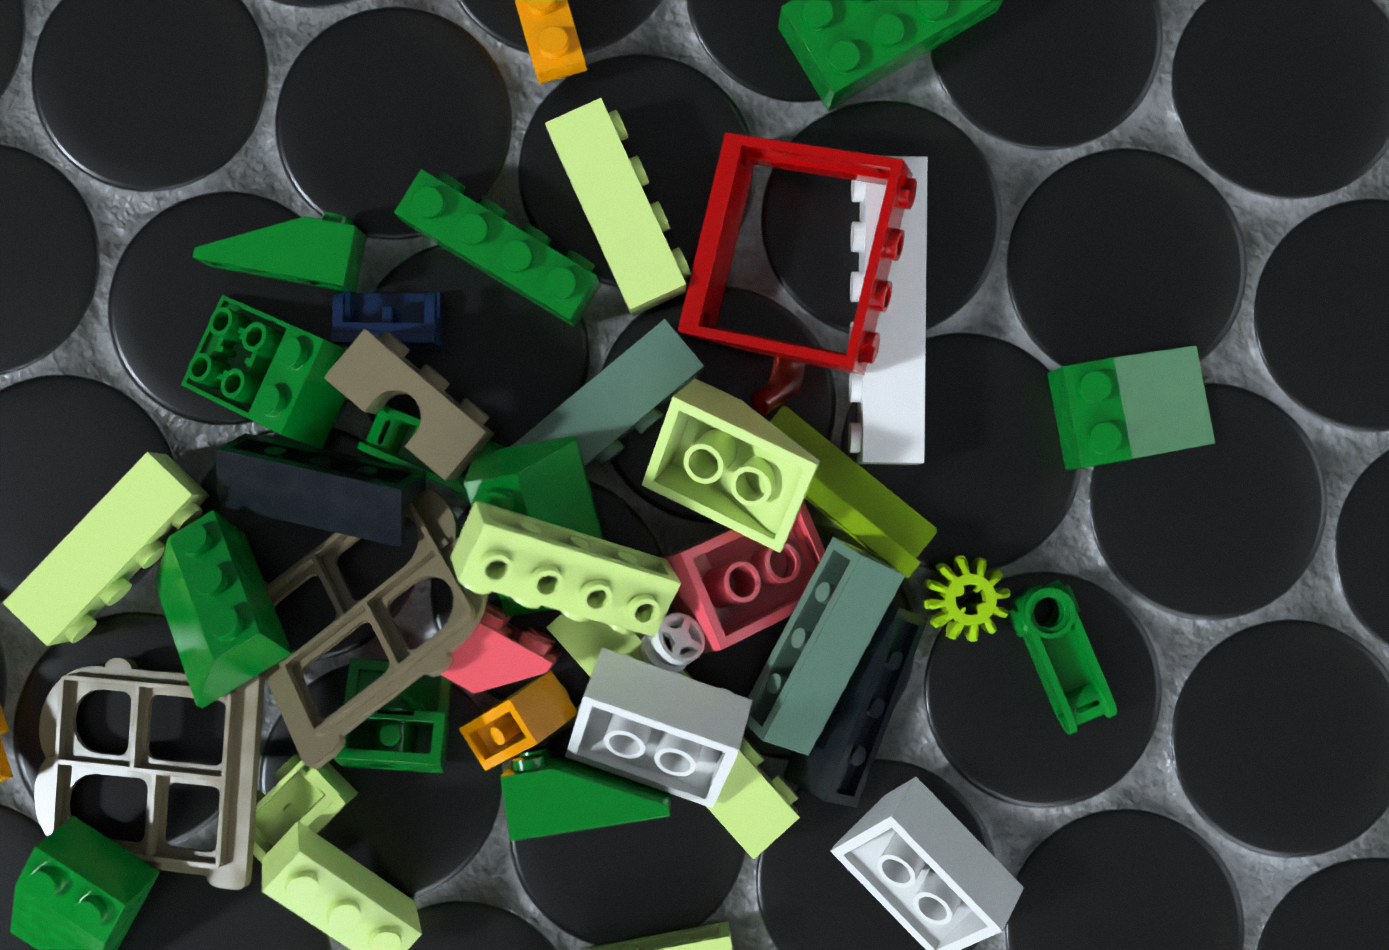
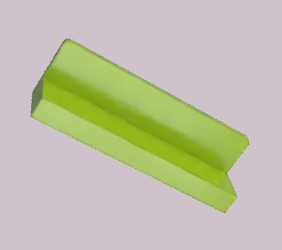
M781 407L770 423L820 461L804 499L873 555L905 574L904 578H909L921 563L916 558L936 535L937 528L788 407Z

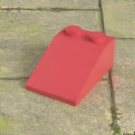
M803 500L785 546L780 553L729 528L662 558L668 560L681 582L672 601L675 612L689 615L698 622L705 637V646L702 653L723 650L791 616L823 557L825 549L806 503Z

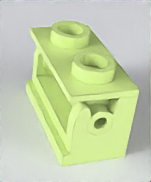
M295 754L274 773L273 777L279 782L266 795L261 790L257 791L253 855L261 863L263 857L297 821L317 834L358 794L329 762L318 769H313L305 766L302 759Z

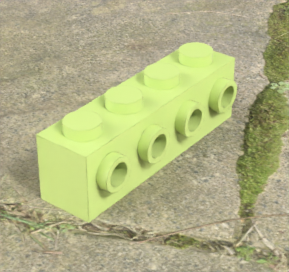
M599 98L545 122L552 143L631 316L633 317L686 293L684 278L691 275L689 266L679 247L670 250L663 232L670 230L669 223L660 203L657 201L649 204L642 187L649 184V180L639 157L636 155L629 159L621 141L629 137L618 111L614 110L608 113L602 99Z
M147 452L12 592L3 604L47 646L66 642H78L95 627L97 621L93 617L105 605L111 606L127 594L132 587L129 580L141 567L146 569L152 566L163 556L166 546L164 543L168 540V537L201 516L203 510L200 508V505L210 495L167 454Z
M475 500L451 554L458 582H461L464 587L473 592L490 594L493 591L511 596L516 602L529 608H539L541 605L560 610L565 616L579 622H587L589 619L608 624L612 629L625 635H634L635 632L655 637L681 585L667 559Z

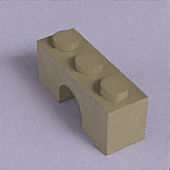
M364 329L323 378L363 412L378 414L385 404L397 395L409 394L412 396L420 408L421 422L417 432L405 447L445 481H455L471 463L474 453L480 452L495 434L484 425L490 417L469 399L464 398L459 404L446 393L445 389L450 383L430 366L425 364L419 370L405 358L410 349L390 332L385 330L379 336L374 332Z

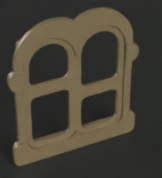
M426 489V491L405 506V517L410 518L416 524L419 534L418 545L413 557L402 569L363 599L357 601L354 599L337 564L339 556L361 538L335 532L270 583L264 582L275 608L281 600L313 576H319L336 611V617L330 625L299 649L292 651V655L263 671L305 766L318 769L329 762L344 747V736L421 676L426 674L435 677L444 673L452 663V652L458 649L471 636L484 614L488 594L473 592L464 587L461 582H458L451 560V554L460 535L457 516L444 498L429 489ZM437 577L445 580L453 593V611L447 623L439 632L418 648L410 650L390 614V605L402 593L423 579ZM370 623L389 659V668L381 677L337 711L323 718L304 680V672L312 663L361 625Z
M118 657L108 660L105 666L82 667L62 676L49 692L42 707L39 722L40 744L46 759L41 764L37 774L34 800L37 817L46 836H49L72 817L70 799L72 791L80 779L90 774L139 778L146 782L148 788L144 838L141 842L110 840L157 870L204 875L212 886L222 889L240 890L247 887L252 879L265 683L263 672L217 699L226 706L222 762L218 765L157 759L150 753L153 699L157 695L194 698L185 673L138 669L136 662L131 658ZM95 690L123 691L129 694L131 698L128 749L123 755L101 753L92 750L82 742L77 732L76 715L78 707L85 696ZM173 783L212 786L219 790L217 845L214 851L174 847L167 842L168 797L170 786Z

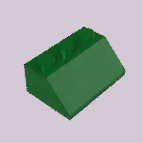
M577 436L474 453L464 482L471 506L477 500L603 539ZM498 593L505 617L553 610V608L542 605L539 608H529L519 604L511 596Z
M212 510L168 537L154 584L196 706L204 708L292 655V651L246 534Z

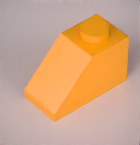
M551 670L458 729L486 771L537 745L578 715V711L571 702L567 690L559 683Z

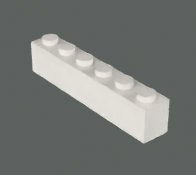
M884 156L903 159L913 174L912 178L917 181V189L913 206L910 210L904 209L900 229L904 230L905 233L902 254L898 261H892L887 281L892 282L890 304L885 313H879L875 332L880 334L877 357L874 363H867L865 375L850 372L849 402H857V423H849L848 450L849 453H857V464L918 465L924 463L928 157ZM851 181L852 202H860L859 222L853 221L851 225V252H859V272H851L850 278L851 302H859L886 185ZM854 322L850 324L849 340Z

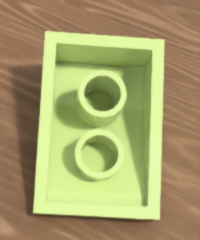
M694 378L672 397L642 486L780 553L785 546L820 461L742 400Z

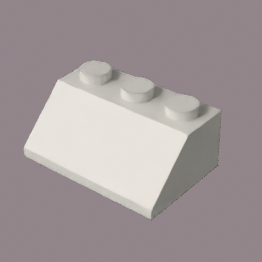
M602 648L583 696L565 757L713 808L740 750L752 700L736 695L727 689L716 688L685 677L678 672L668 671L636 660L629 655L619 654Z
M917 777L884 795L831 849L835 857L926 950H961L1002 932L1024 889Z

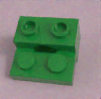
M350 658L344 704L381 677L388 670L389 661ZM424 674L379 709L414 712L413 716L378 713L379 710H377L344 736V747L333 759L342 767L444 773L450 728L449 711L453 681L442 675L431 677Z

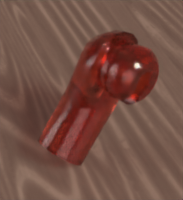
M774 357L769 382L751 394L753 407L759 413L765 415L794 396L802 387L805 365L807 363Z

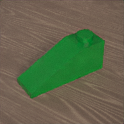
M324 212L322 219L304 216L194 247L193 258L214 268L356 293L367 236L353 225L354 219L341 214Z

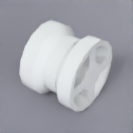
M671 613L664 617L655 637L644 635L640 647L642 658L645 663L668 671L680 672L689 663L700 657L704 650L705 637L700 625L692 617L683 613ZM666 639L670 641L671 650L666 645Z

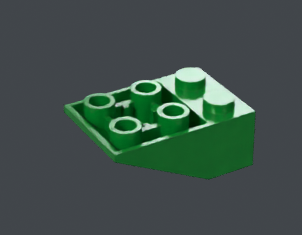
M222 295L194 357L189 363L181 386L280 435L322 449L346 398L345 395L323 377L344 354L346 349Z

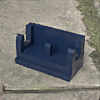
M441 292L334 293L331 342L342 348H349L364 329L374 332L379 336L386 330L409 349H442L443 294Z

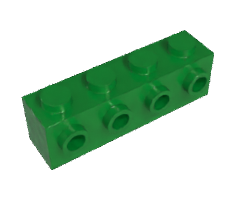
M420 169L394 211L406 226L575 328L601 286L597 275L592 273L595 265L572 250H569L566 256L549 247L552 241L550 237L529 224H525L521 230L506 221L509 213L489 199L483 197L478 204L462 194L466 187L448 174L439 171L437 176L433 177Z

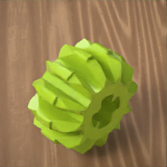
M957 555L954 557L953 562L954 572L945 563L936 565L937 573L943 579L941 583L932 579H926L924 582L926 588L937 591L936 597L922 600V606L926 609H940L932 616L929 622L935 628L941 627L948 622L946 637L956 640L963 630L966 639L970 642H975L979 637L978 625L985 632L994 634L997 628L990 619L992 614L1002 618L1008 616L1009 611L1003 607L996 606L997 599L1010 597V589L993 587L1001 580L1003 573L999 569H993L985 574L987 561L984 558L976 557L969 568L966 557ZM966 585V590L973 591L976 594V600L968 602L967 611H965L966 607L956 604V597L964 594V586Z

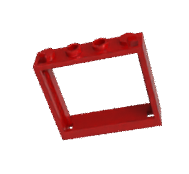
M725 132L677 332L696 341L865 375L867 363H874L879 350L880 334L875 332L879 313L887 311L892 296V282L887 281L891 263L900 259L904 246L905 233L904 230L900 229L904 209L910 210L916 196L917 181L912 178L913 174L905 161L891 157ZM755 165L886 185L846 353L716 327Z

